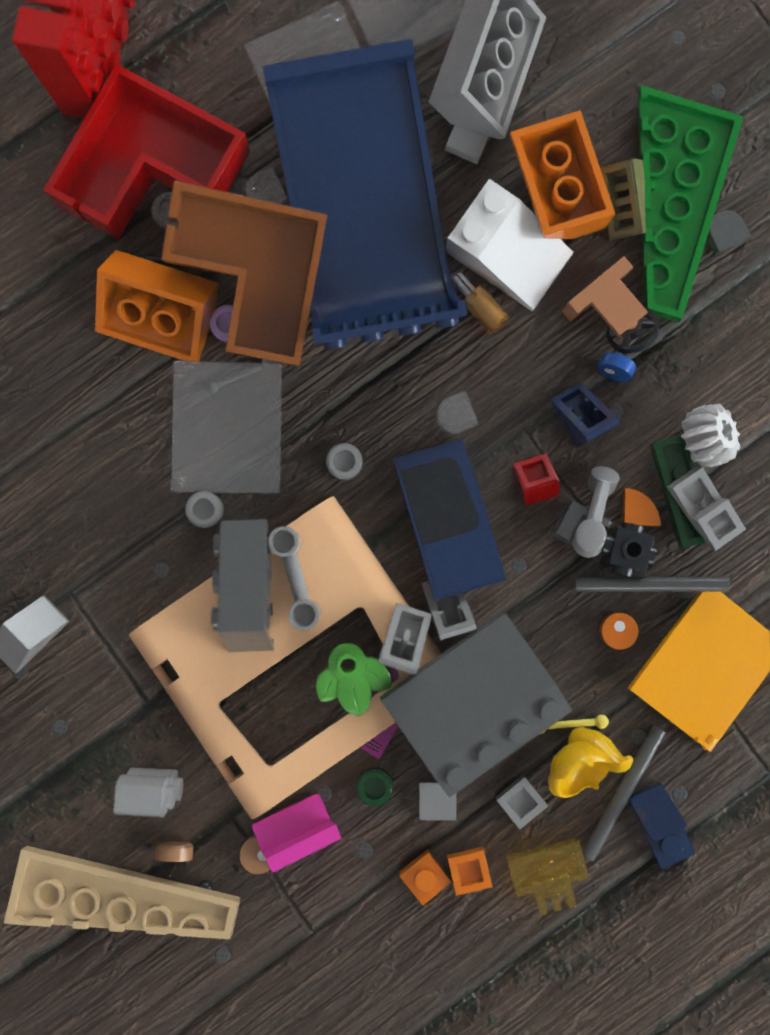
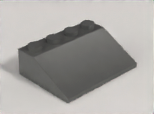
M501 611L420 668L416 674L410 675L380 696L382 703L449 798L573 711L556 683L504 611Z

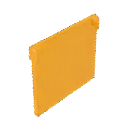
M698 592L628 686V689L700 744L704 750L711 752L770 672V631L722 592Z

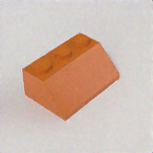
M581 110L510 132V138L543 238L574 239L606 229L614 217L615 211Z
M115 250L97 269L95 332L197 365L210 330L209 322L212 313L216 309L219 283Z

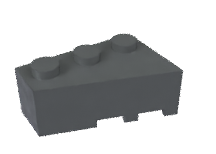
M266 519L220 521V534L214 535L213 548L215 557H219V570H213L212 586L213 592L218 593V607H212L211 625L212 630L217 631L229 652L274 651V639L270 637V615H273V603H270L272 563L268 539L271 532Z

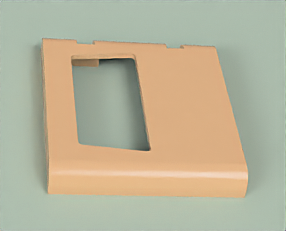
M334 496L321 502L286 526L294 529L301 539V546L297 555L309 598L315 601L321 610V617L316 626L309 630H299L291 624L289 610L295 603L283 557L277 556L271 551L272 580H270V603H273V615H270V637L274 639V651H228L217 631L212 630V607H218V593L213 592L212 577L129 634V637L151 670H153L165 691L251 819L264 814L393 725L396 721L382 703L380 696L412 675V673L397 669L399 678L392 683L390 689L381 690L372 696L369 707L361 716L350 713L346 714L274 765L266 764L219 706L223 699L356 608L362 607L365 610L379 638L384 643L396 603L410 607ZM428 633L418 670L442 654ZM167 660H169L179 675V678L174 682L171 681L161 666ZM231 755L243 771L236 777L225 762V759Z

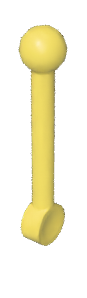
M600 714L593 719L557 721L547 729L596 726L599 729H604L608 726L609 720L607 716Z

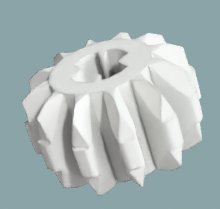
M720 403L694 408L693 411L686 413V418L682 421L684 434L681 437L686 442L685 450L690 451L692 461L698 462L701 467H713L728 463L729 460L736 458L737 451L740 449L738 442L740 433L736 430L737 422L731 419V412L725 410Z

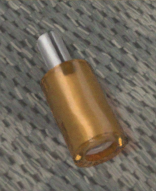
M461 272L453 277L452 282L466 296L464 300L467 310L490 336L497 332L511 318L483 285L475 289Z

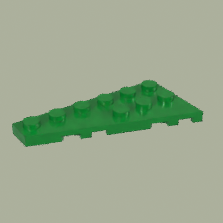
M640 85L637 91L639 159L643 160L646 223V233L642 234L644 308L655 316L680 322L684 316L744 116Z

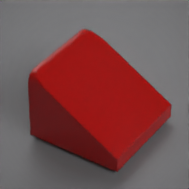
M547 453L512 464L525 505L538 503L559 495V479Z

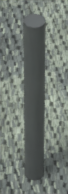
M576 577V592H729L730 589L729 577Z
M653 725L631 767L627 770L581 852L584 857L593 862L666 732Z

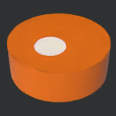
M615 612L607 615L602 620L599 633L602 641L607 646L623 650L631 647L636 642L638 626L631 616Z

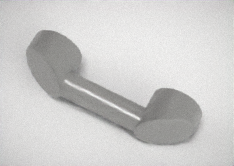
M596 466L592 468L587 481L588 488L593 493L587 520H584L578 526L572 541L574 550L583 557L597 556L601 552L606 540V530L602 524L607 498L614 493L620 479L619 474L609 467Z
M285 526L278 527L271 532L268 545L275 555L283 557L295 600V603L289 610V620L295 628L309 630L319 622L321 610L319 605L309 598L297 555L301 546V539L294 529Z

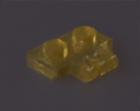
M577 838L506 856L516 897L534 893L540 916L548 914L547 905L544 900L547 898L551 899L554 912L562 910L559 895L565 894L567 906L569 908L576 907L571 883L589 879L581 845Z

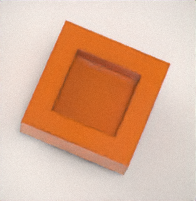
M483 846L447 855L456 896L492 888Z
M428 849L399 872L400 878L422 906L452 882L450 876Z

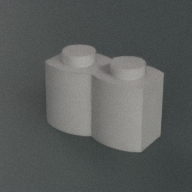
M131 767L127 774H122L116 782L114 814L164 817L168 809L174 808L175 801H180L182 798L183 778H178V771L173 769Z

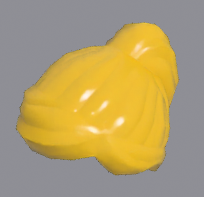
M584 727L575 728L568 737V745L564 746L552 759L547 782L549 790L554 796L562 798L577 795L586 788L597 790L599 783L607 776L609 771L616 773L627 771L632 765L633 758L630 755L623 756L613 742L601 732Z

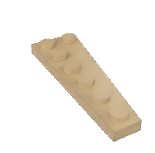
M26 846L20 852L4 923L42 927L66 925L72 926V929L85 930L89 927L109 928V931L114 932L138 930L145 931L146 934H175L186 937L230 939L233 934L241 897Z

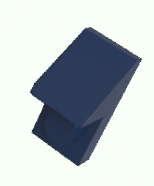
M657 783L630 796L628 800L657 865L661 869L695 854L684 830L687 824L661 783Z

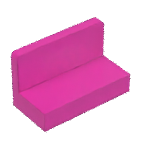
M317 793L260 819L251 826L265 862L272 873L342 839L336 824L328 816L321 796Z

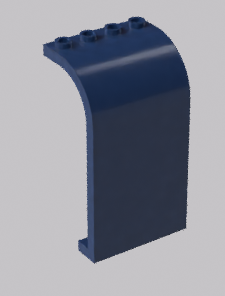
M413 38L262 66L290 207L327 215L310 307L315 344L323 343L324 350L347 346L346 338L360 336L362 343L384 339L383 331L398 329L399 336L421 332L420 324L435 322L436 328L455 326L459 324L458 317L467 316L465 300H460L456 295L444 247L413 60L415 56Z

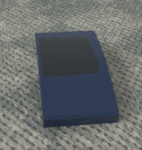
M459 439L393 458L411 526L414 530L434 600L507 580L463 440Z

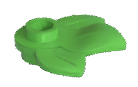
M351 643L338 645L331 651L328 658V667L317 677L316 692L320 702H327L338 698L341 706L347 712L361 716L369 707L372 698L371 691L391 688L390 674L384 664L378 663L379 659L365 657L360 647ZM344 659H352L354 661V665L351 668H343L340 664Z

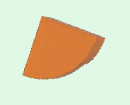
M622 489L621 525L625 522L640 526H661L658 510L646 495L634 489Z

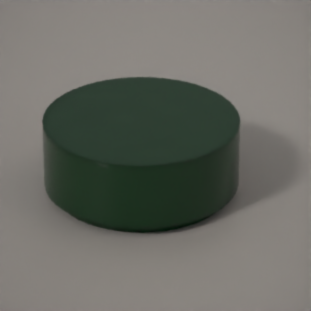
M371 767L364 770L359 775L356 784V792L359 799L371 807L385 804L393 792V782L389 773L379 767Z

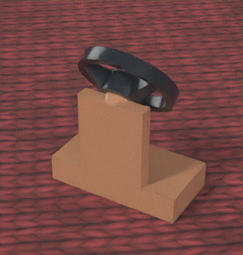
M623 256L571 299L562 312L571 322L592 305L608 324L606 335L610 346L620 353L630 354L640 352L653 344L658 336L659 327L656 317L642 306L621 281L633 268L631 263ZM654 327L653 332L645 341L629 346L631 340L641 336L643 330ZM613 331L618 337L620 335L623 336L622 345L612 340L611 335Z

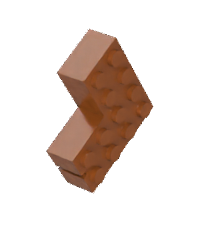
M174 181L169 218L171 221L178 222V229L173 225L167 224L162 260L166 263L238 277L226 352L300 366L327 215Z

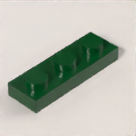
M679 435L649 444L679 549L706 542L667 488L672 482L697 466V463L691 459L690 451L685 450V440Z

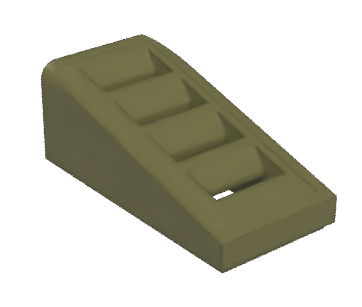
M629 159L601 167L600 169L615 211L614 217L607 226L609 241L646 233L643 160ZM627 175L628 182L618 184V177ZM629 189L630 196L619 198L620 191ZM631 203L632 210L619 213V206ZM633 218L634 225L619 228V221Z

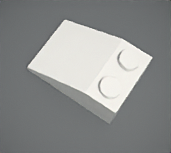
M491 179L484 185L447 238L445 249L447 254L532 312L574 253L561 239L543 238L537 216L519 198Z

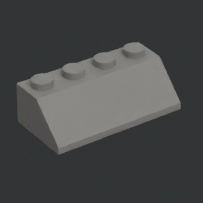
M465 0L429 99V103L451 125L497 139L505 138L546 20V16L533 0Z

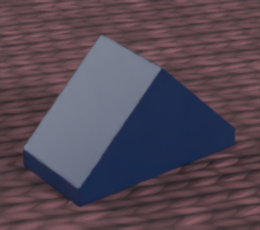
M582 382L550 399L577 448L620 423L619 418Z

